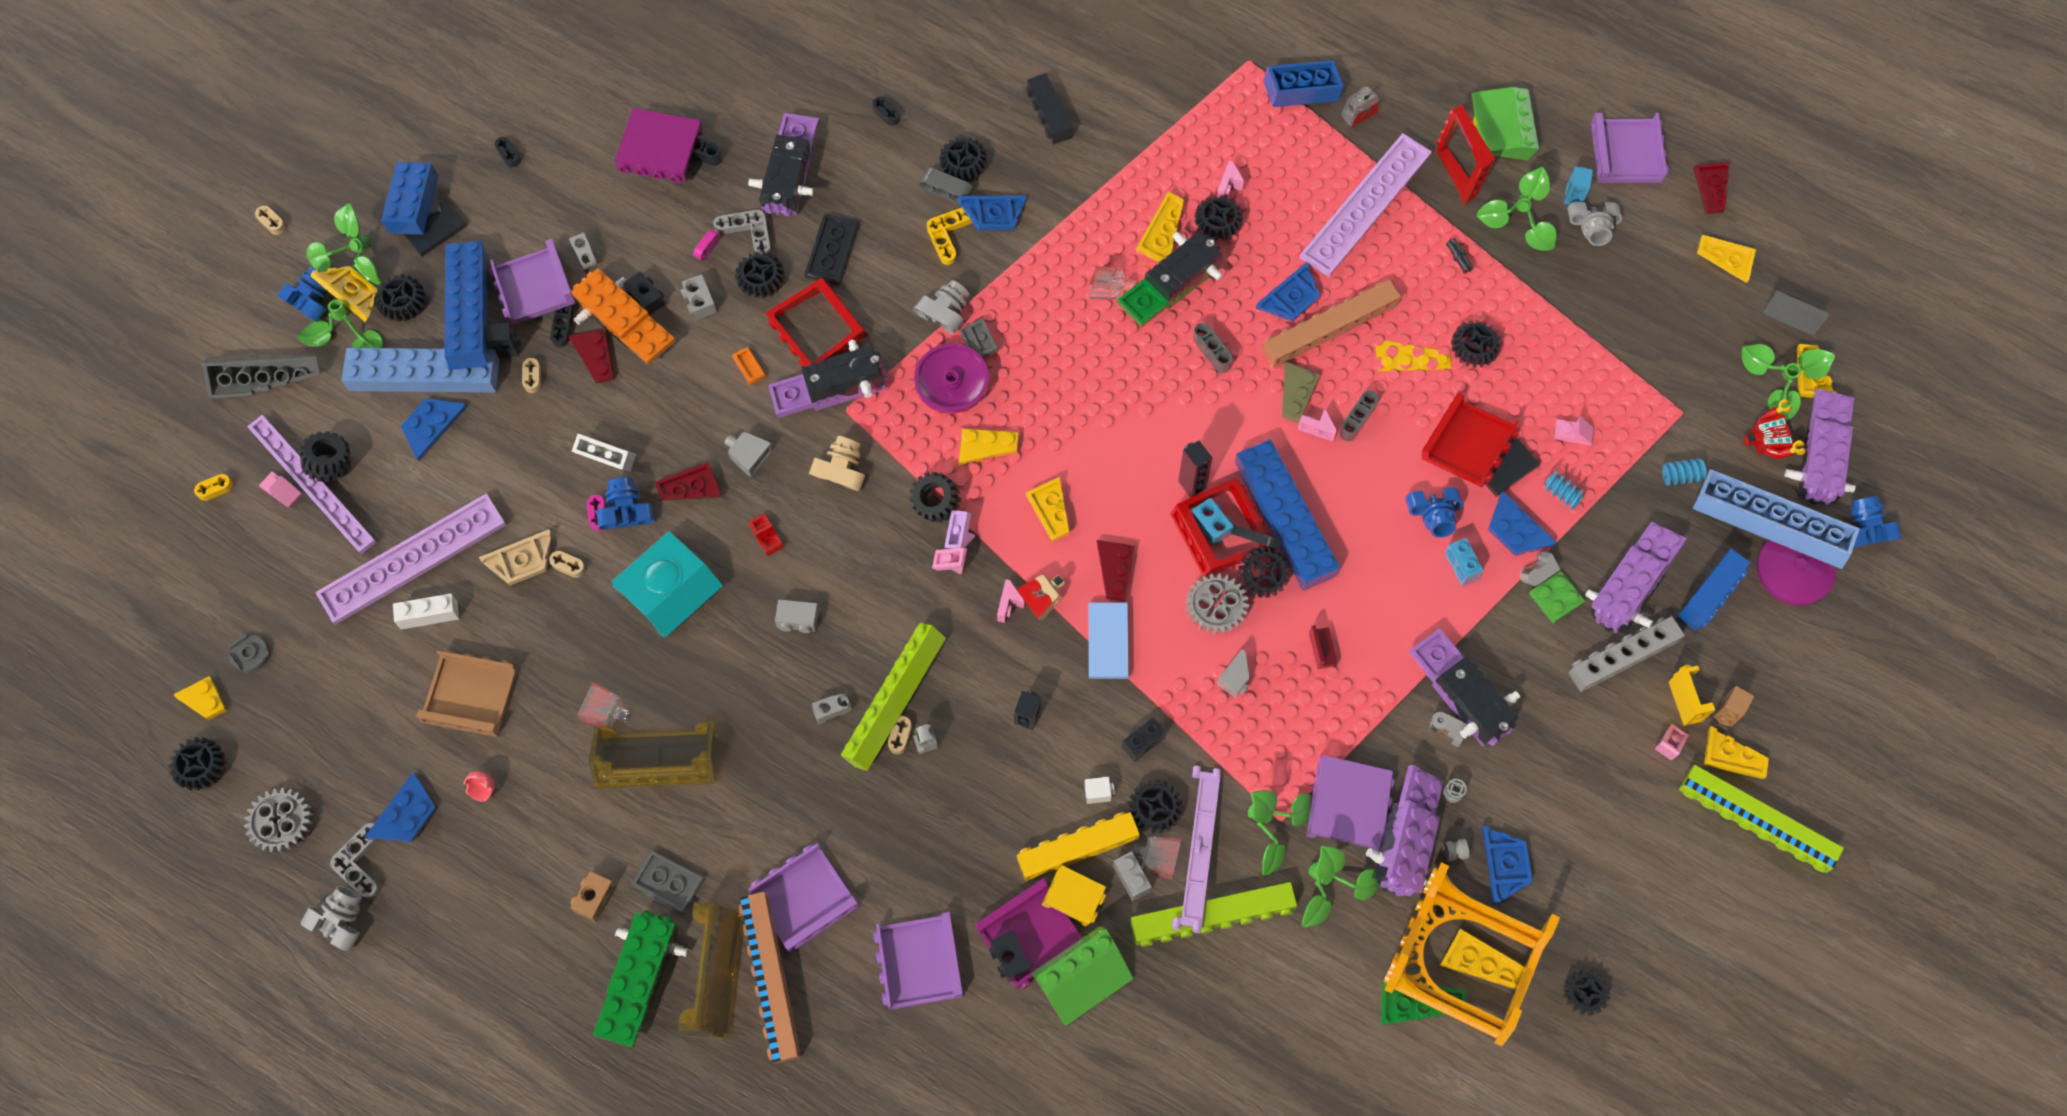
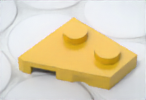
M210 676L174 694L178 700L207 720L227 711Z

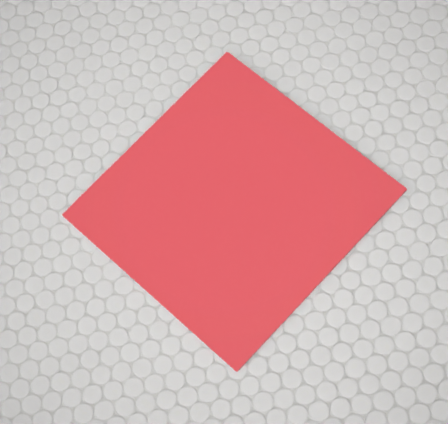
M1247 61L969 301L959 314L964 321L954 334L943 330L942 326L939 327L887 372L889 380L885 383V390L872 393V396L869 398L865 396L857 398L846 408V413L916 479L919 476L925 477L924 473L928 472L931 474L932 472H937L953 480L961 493L958 495L961 497V502L957 503L960 507L959 509L955 508V511L972 513L969 529L1026 583L1041 575L1047 576L1051 581L1059 574L1066 583L1058 589L1063 598L1054 609L1088 641L1089 603H1127L1128 679L1250 794L1260 790L1273 791L1277 795V805L1274 811L1292 813L1291 806L1294 799L1302 793L1310 794L1313 791L1318 759L1325 755L1344 760L1426 676V673L1408 652L1439 628L1452 644L1456 646L1520 581L1521 570L1539 560L1537 555L1542 551L1548 552L1552 548L1548 546L1540 548L1538 551L1525 552L1518 556L1513 555L1488 530L1499 496L1496 497L1486 485L1481 488L1421 459L1422 449L1457 393L1465 395L1464 402L1514 424L1516 420H1519L1518 428L1520 432L1517 439L1538 460L1540 466L1504 491V493L1556 543L1682 416L1683 411L1406 186L1330 277H1327L1308 264L1310 275L1314 279L1320 298L1295 321L1257 310L1256 304L1306 263L1299 258L1300 254L1377 163L1305 104L1272 107L1263 82L1265 72L1252 61ZM1232 161L1242 176L1244 185L1243 190L1231 188L1230 194L1225 195V199L1229 196L1230 201L1235 200L1236 205L1240 204V210L1243 212V223L1236 236L1232 235L1230 239L1225 237L1224 241L1218 238L1215 246L1222 249L1223 263L1219 271L1223 277L1219 281L1212 276L1209 277L1169 310L1166 308L1141 328L1117 304V299L1142 281L1147 271L1152 270L1156 264H1159L1157 261L1136 251L1140 240L1168 191L1184 200L1176 232H1179L1187 240L1198 232L1202 234V231H1198L1197 225H1195L1194 216L1196 208L1202 200L1206 201L1207 197L1212 199L1214 194L1217 197L1218 188L1228 162ZM1210 211L1205 215V218L1211 215ZM1232 217L1229 218L1227 224L1233 221ZM1452 238L1457 239L1460 247L1466 251L1467 258L1474 266V269L1467 274H1464L1459 264L1453 260V255L1446 246L1450 239L1453 242ZM1175 239L1173 242L1172 252L1176 250L1178 247H1180L1179 244L1175 241ZM1096 266L1116 269L1110 283H1089ZM1125 280H1133L1131 284H1124ZM1390 280L1401 296L1398 306L1287 361L1320 375L1303 416H1311L1320 421L1325 409L1337 431L1332 442L1297 430L1298 423L1282 418L1285 363L1275 368L1272 367L1262 352L1264 341L1271 336L1276 337L1280 335L1285 329L1296 327L1301 321L1306 322L1317 313L1322 314L1333 305L1338 306L1349 297L1354 298L1358 296L1363 290L1374 288L1379 282L1384 283ZM983 318L999 350L983 358L989 373V385L985 396L976 406L961 413L947 414L931 409L920 399L915 388L914 374L919 360L929 350L943 344L966 346L959 329L966 328L967 325ZM1472 320L1476 323L1479 320L1480 324L1486 322L1488 327L1493 325V331L1498 330L1497 336H1501L1500 342L1502 343L1501 352L1489 366L1485 364L1482 368L1479 365L1473 368V365L1469 364L1466 367L1465 361L1460 363V357L1455 358V352H1452L1451 349L1452 335L1456 332L1457 327H1461L1464 322L1468 324ZM1198 323L1208 324L1231 352L1233 359L1228 372H1218L1194 343L1193 333ZM1465 336L1462 338V341H1466L1470 336ZM1386 340L1397 342L1402 346H1419L1414 347L1412 350L1413 356L1417 358L1424 353L1421 347L1436 349L1438 354L1446 356L1450 353L1452 369H1435L1437 361L1434 358H1430L1426 366L1431 370H1390L1378 372V369L1384 368V365L1381 362L1382 358L1376 357L1375 345L1380 346ZM1393 346L1388 347L1386 350V354L1389 357H1395L1398 352ZM1490 346L1486 347V349H1483V353L1488 352L1490 350ZM1220 360L1222 363H1227L1225 360ZM1400 363V366H1401L1403 369H1409L1410 366H1411V363H1410L1409 365H1407V366L1402 365V364ZM1372 390L1376 392L1378 402L1370 418L1354 440H1343L1340 436V430L1350 411L1365 391ZM1356 414V416L1359 418L1363 417L1360 414ZM1579 417H1582L1594 427L1591 446L1553 439L1557 419L1576 422ZM1346 428V430L1349 432L1353 431L1350 428ZM962 429L1017 432V453L996 458L989 457L983 459V461L967 462L966 465L959 466ZM1271 439L1339 564V573L1337 577L1302 591L1290 568V570L1286 571L1290 578H1284L1288 584L1281 585L1283 591L1279 592L1277 590L1276 596L1271 594L1270 598H1265L1264 595L1262 598H1258L1257 593L1255 595L1250 594L1251 589L1246 591L1244 596L1248 597L1246 604H1249V607L1245 611L1248 613L1246 617H1243V623L1238 622L1239 626L1237 629L1232 626L1231 633L1225 629L1224 635L1220 633V630H1217L1216 635L1213 634L1211 629L1206 633L1205 627L1199 630V623L1192 624L1194 618H1188L1190 612L1186 611V606L1188 605L1185 604L1186 599L1189 598L1187 597V592L1191 591V585L1196 586L1197 579L1202 582L1203 575L1170 515L1176 504L1190 498L1178 482L1183 449L1187 444L1200 440L1213 457L1207 489L1203 492L1237 477L1240 484L1245 485L1249 501L1252 500L1255 503L1257 515L1263 518L1266 532L1272 534L1235 464L1238 452ZM1556 470H1559L1557 477L1565 475L1564 482L1570 479V486L1577 484L1576 491L1584 489L1582 496L1585 495V497L1573 511L1570 510L1571 503L1564 506L1565 499L1560 502L1557 500L1559 494L1553 497L1551 496L1553 490L1545 491L1547 485L1543 486L1544 483ZM1060 477L1069 535L1052 542L1027 499L1026 492ZM938 487L930 491L940 502L942 501L944 495L942 488ZM1443 488H1458L1464 505L1460 510L1455 511L1457 517L1455 523L1456 530L1451 535L1443 538L1434 537L1431 531L1425 527L1422 515L1412 516L1409 513L1405 497L1409 493L1423 491L1425 499L1430 500L1429 496L1431 494H1435L1437 499L1443 498ZM1230 491L1212 498L1214 502L1221 506L1222 513L1232 520L1233 525L1251 530ZM1208 511L1204 512V514H1205L1206 516H1211V515H1212L1211 512H1208ZM1216 526V527H1215L1217 530H1223V529H1224V528L1221 527V526ZM1202 532L1217 560H1222L1260 546L1257 542L1232 534L1213 546ZM1467 538L1484 572L1479 580L1461 586L1445 555V551L1449 544ZM1097 540L1134 546L1125 602L1106 599ZM1279 547V549H1278L1277 555H1278L1279 553H1282L1280 547ZM1266 556L1257 558L1259 562L1262 561L1264 564L1271 561ZM1288 562L1284 564L1285 567H1290ZM1244 563L1218 573L1221 574L1222 579L1228 575V581L1235 578L1234 584H1240L1244 577L1238 576L1239 573H1243V570L1238 569V567L1244 566ZM1251 567V576L1253 577L1255 570ZM1276 567L1274 568V575H1275V577H1277V568H1276ZM1263 568L1262 570L1264 572L1262 573V575H1266V568ZM1218 573L1213 574L1214 578H1217ZM1264 579L1257 583L1258 586L1263 588L1272 585ZM1247 583L1242 584L1240 590H1245ZM1210 589V592L1213 594L1219 593L1217 589ZM1227 591L1223 592L1219 601L1213 605V609L1210 611L1207 617L1211 616L1215 607L1221 603V599L1224 597ZM1231 599L1226 600L1230 605L1235 604ZM1204 603L1199 604V607L1202 609L1208 608ZM1221 614L1215 615L1219 620L1224 619V616ZM1316 625V629L1329 627L1338 663L1337 666L1317 669L1309 637L1311 626ZM1243 649L1247 659L1249 687L1243 695L1239 694L1234 698L1218 686L1217 682L1221 674ZM1272 814L1279 821H1284L1287 818L1285 816Z

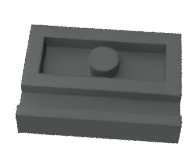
M983 318L967 325L966 328L959 329L966 346L975 350L982 358L999 351Z

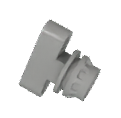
M1574 202L1567 208L1570 222L1574 225H1581L1584 237L1594 246L1607 244L1612 239L1614 225L1622 221L1620 207L1617 203L1605 202L1603 212H1598L1596 207H1592L1591 211H1587L1585 202Z
M951 280L935 293L937 298L935 301L927 296H923L913 310L927 321L932 318L933 322H940L943 330L954 334L964 321L959 314L966 305L969 293L961 284Z
M337 886L333 893L327 895L325 902L321 905L322 909L316 906L308 907L300 924L311 932L320 930L324 933V937L333 938L330 942L341 950L351 951L360 933L347 925V922L356 920V914L360 910L359 902L362 897L349 888Z

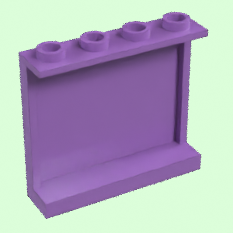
M1595 113L1591 121L1598 183H1662L1665 176L1668 175L1669 167L1665 162L1666 150L1663 148L1664 135L1661 133L1662 120L1659 119V113H1656L1653 119H1603L1602 113Z
M552 239L545 241L546 249L495 266L493 260H490L492 267L489 268L492 278L496 279L493 283L496 291H500V295H498L500 304L505 307L502 309L505 319H510L512 325L575 304L557 248Z
M1322 755L1317 761L1306 837L1315 838L1320 836L1379 851L1382 835L1385 832V824L1388 822L1387 810L1392 802V798L1389 795L1390 790L1394 786L1393 771Z
M818 843L807 846L802 854L797 857L792 856L785 862L784 866L772 869L768 873L769 876L763 880L758 879L754 881L748 889L751 895L765 892L769 895L776 933L789 954L859 908L856 900L851 896Z
M950 912L941 913L942 916L885 926L876 924L877 930L873 931L874 941L879 943L880 951H876L878 964L882 963L883 970L879 972L880 983L885 984L886 991L882 992L883 1004L888 1005L889 1010L963 998Z

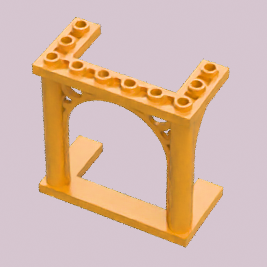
M1441 863L1438 869L1434 867L1423 890L1426 896L1424 900L1419 899L1415 908L1418 914L1416 918L1412 916L1407 928L1411 930L1408 936L1404 934L1399 946L1403 948L1401 953L1396 952L1383 981L1387 983L1384 990L1392 993L1395 989L1495 1037L1494 1043L1503 1046L1516 1028L1522 1010L1519 1008L1543 949L1553 936L1560 917L1552 914L1541 931L1465 895L1449 880L1447 876L1449 866ZM1434 905H1439L1443 909V918H1439L1434 914ZM1448 907L1451 908L1450 910L1456 911L1454 915L1449 914ZM1429 916L1434 921L1431 925L1426 923V921H1429ZM1451 920H1470L1533 948L1504 1020L1449 995L1432 981L1425 968L1423 950L1427 937L1437 926ZM1423 936L1424 940L1421 941L1418 937ZM1412 953L1418 954L1417 960L1411 959L1414 955ZM1410 965H1417L1420 967V972L1416 975H1410L1406 972V968ZM1421 977L1425 978L1426 983H1422L1421 980L1417 982L1416 980H1419Z

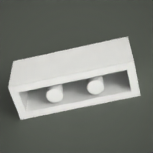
M581 434L577 435L572 449L574 453L631 472L637 455Z
M452 594L393 604L394 622L401 630L459 620L458 601Z

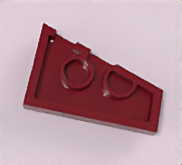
M1730 162L1695 165L1693 168L1705 214L1723 213L1726 208V188Z
M605 329L568 336L596 384L614 380Z
M709 463L655 481L662 501L721 497Z
M1097 540L1106 599L1125 602L1134 546Z

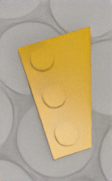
M1799 344L1797 346V364L1802 367L1798 362L1799 356L1807 350L1819 349L1818 346ZM1803 370L1798 376V394L1800 397L1813 398L1816 389L1836 393V391L1833 390L1831 377L1827 374L1821 379L1814 380L1807 378Z

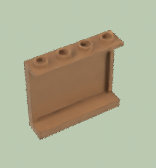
M437 650V654L440 657L424 708L423 710L418 709L416 717L421 723L498 737L518 670L512 662L506 660L497 662L489 657H482L481 659L475 658L474 655L469 653L459 655L452 650H445L444 652Z

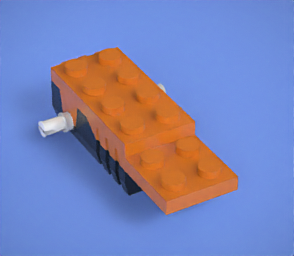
M597 268L594 272H589L586 279L582 278L580 284L577 283L573 286L571 294L575 303L583 309L574 318V321L580 325L581 322L592 317L627 349L630 348L646 364L650 365L675 342V338L652 319L643 307L621 289L624 287L623 283L627 281L624 277H621V279L614 283Z

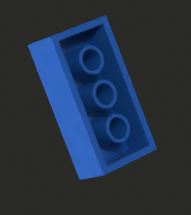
M1333 60L1268 66L1263 79L1272 107L1334 102L1339 100L1343 90V84Z
M396 163L381 222L388 233L423 235L438 180V174L432 163Z
M1730 549L1676 618L1695 632L1700 626L1705 628L1717 614L1719 608L1727 601L1729 595L1737 588L1738 583L1747 575L1749 570L1746 568L1751 562Z

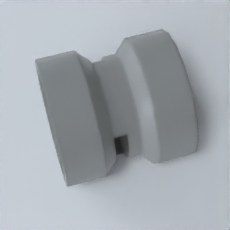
M1460 779L1450 780L1443 790L1444 798L1450 803L1459 802L1467 792L1466 784Z
M1459 839L1455 843L1452 841L1444 842V854L1448 862L1455 861L1456 858L1462 860L1469 858V847L1466 839Z

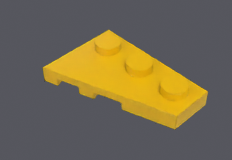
M1705 235L1701 236L1697 254L1746 283L1749 281L1756 249Z
M962 429L959 466L966 465L967 462L983 461V459L989 457L996 458L1017 453L1018 433Z
M1060 477L1026 492V497L1050 540L1054 542L1069 535Z
M1712 726L1709 727L1704 760L1705 766L1760 779L1767 777L1769 758L1748 746L1744 747L1734 741L1732 737L1721 734L1717 731L1718 729Z

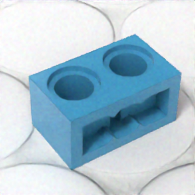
M1574 167L1566 185L1563 204L1570 205L1574 202H1584L1590 190L1593 170L1585 167Z
M1209 498L1192 509V515L1200 530L1213 546L1231 535L1233 522L1222 513V508L1217 502ZM1206 511L1211 512L1212 515H1211V516H1206V515L1204 514V512H1206ZM1216 526H1221V527H1223L1224 529H1223V530H1217L1215 527H1216Z
M1467 538L1448 545L1445 555L1461 586L1479 580L1484 570Z

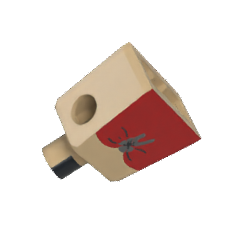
M1059 574L1051 581L1047 576L1041 575L1019 587L1016 591L1037 619L1043 620L1063 598L1058 589L1066 582Z

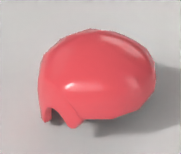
M482 771L469 773L464 781V784L467 783L466 794L480 802L487 801L495 789L494 780L490 775Z

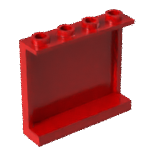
M1457 393L1422 449L1421 459L1483 488L1486 482L1489 483L1494 475V468H1499L1503 460L1502 455L1504 453L1507 454L1510 450L1511 440L1516 439L1519 435V420H1516L1514 424L1464 402L1465 395Z

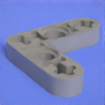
M752 210L715 218L713 225L718 233L728 234L751 230L755 253L756 251L759 254L763 253L761 252L760 243L764 245L766 256L771 253L766 218L762 211ZM738 219L745 221L742 225L735 224V221ZM758 231L765 233L763 237H756L755 234Z
M374 823L364 825L330 861L332 869L365 899L375 898L379 893V886L356 862L379 840H368L365 837ZM361 837H363L367 841L366 844L365 842L360 840ZM355 843H360L361 850L357 853H352L351 847ZM341 859L349 868L345 870L339 866L338 860ZM354 871H359V879L354 882L351 881L350 874ZM363 882L371 887V893L366 892V889L361 885Z

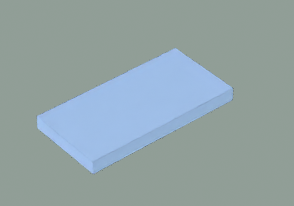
M1089 603V679H1128L1127 603Z

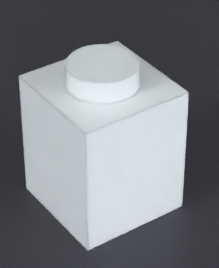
M1109 777L1085 779L1087 804L1111 801V795H1115L1114 784L1109 782Z

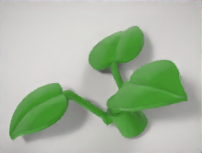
M1541 166L1521 178L1519 189L1522 194L1518 197L1517 203H1514L1510 209L1507 210L1506 201L1495 199L1487 202L1478 210L1477 218L1488 227L1501 228L1509 220L1508 213H1511L1515 208L1521 212H1527L1532 227L1525 234L1527 243L1534 249L1548 251L1555 248L1556 229L1551 223L1545 221L1539 222L1535 226L1530 209L1532 197L1535 200H1542L1548 195L1550 190L1549 176L1545 168Z
M348 203L335 213L334 221L341 233H346L348 238H353L349 245L327 252L325 244L314 242L307 248V258L314 268L320 272H326L332 266V260L329 255L351 249L352 251L359 252L354 259L355 264L352 268L373 286L379 285L382 282L378 277L374 263L370 258L362 256L363 253L367 252L366 249L371 247V239L365 234H359L360 225L352 203Z
M333 300L328 304V309L331 312L328 314L329 324L322 320L319 322L315 321L296 335L302 343L308 346L319 347L325 345L332 338L330 331L333 330L334 318L338 321L345 320L358 337V339L353 341L352 348H382L383 346L382 338L376 331L367 330L362 336L358 333L347 317L351 310L340 300Z
M1763 344L1744 346L1741 354L1745 368L1754 375H1763L1767 368L1782 370V375L1788 382L1784 391L1776 390L1769 396L1768 407L1770 410L1774 407L1778 408L1780 401L1788 400V403L1784 404L1782 408L1786 409L1791 406V411L1780 413V415L1784 414L1786 421L1797 413L1801 404L1800 396L1796 391L1788 392L1792 380L1797 378L1803 370L1807 378L1821 379L1828 373L1835 358V354L1829 351L1811 349L1799 356L1798 362L1802 367L1796 363H1791L1785 367L1783 365H1770L1775 358L1774 352L1770 347Z
M1260 790L1251 793L1253 804L1249 807L1248 816L1258 822L1257 826L1261 827L1274 842V844H1269L1264 852L1262 863L1263 876H1268L1276 871L1284 862L1286 855L1285 846L1279 844L1278 840L1264 824L1271 821L1272 814L1292 817V824L1295 826L1304 824L1309 819L1311 795L1307 793L1298 795L1292 803V813L1274 811L1277 805V795L1275 792Z
M1321 846L1319 860L1311 865L1309 875L1316 880L1315 885L1319 888L1322 897L1316 895L1311 899L1305 910L1302 926L1318 925L1329 916L1332 905L1329 900H1326L1327 895L1322 884H1329L1332 878L1352 888H1356L1354 892L1356 899L1367 900L1371 898L1379 888L1378 882L1372 878L1374 869L1364 870L1359 875L1357 884H1353L1335 875V872L1340 871L1344 867L1346 860L1344 853L1335 847Z

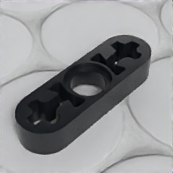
M574 304L565 307L566 313H564L563 308L554 312L550 339L555 347H565L569 342L568 336H570ZM560 319H567L565 325H558ZM559 331H561V335L563 338H560V341H557V339L560 336Z
M1233 525V530L1231 531L1232 535L1277 549L1280 547L1281 539L1236 525Z

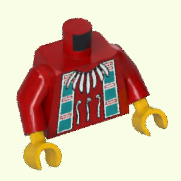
M1788 400L1780 401L1778 408L1774 407L1755 421L1751 434L1744 436L1746 446L1755 445L1758 454H1765L1777 460L1792 456L1793 453L1798 455L1805 453L1804 448L1797 449L1800 446H1804V443L1802 441L1793 443L1784 414L1780 415L1781 412L1788 413L1791 411V406L1786 409L1782 408L1784 404L1788 403Z

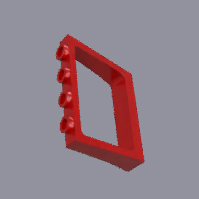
M1461 104L1449 112L1448 116L1450 118L1444 123L1446 127L1440 133L1442 137L1436 142L1438 145L1436 153L1453 180L1463 204L1466 205L1478 196L1495 161V157ZM1457 124H1459L1476 160V166L1470 179L1448 148Z
M823 278L815 281L765 313L770 319L768 324L773 330L778 329L780 332L778 337L784 343L788 342L790 345L789 351L794 356H799L801 360L798 362L802 367L810 366L812 363L817 364L819 361H826L828 358L841 355L849 349V341L855 340L858 343L869 335ZM823 293L849 326L851 333L816 361L811 362L781 324L778 317L809 298Z
M1237 477L1176 504L1170 513L1201 574L1205 577L1210 576L1211 573L1215 574L1241 564L1242 558L1247 559L1245 553H1251V550L1217 560L1190 509L1202 504L1209 498L1212 499L1224 492L1230 491L1251 530L1273 537L1270 532H1266L1263 518L1257 515L1255 503L1252 500L1249 501L1246 495L1247 489L1245 485L1240 484ZM1259 543L1260 546L1264 547V549L1266 548L1267 545Z

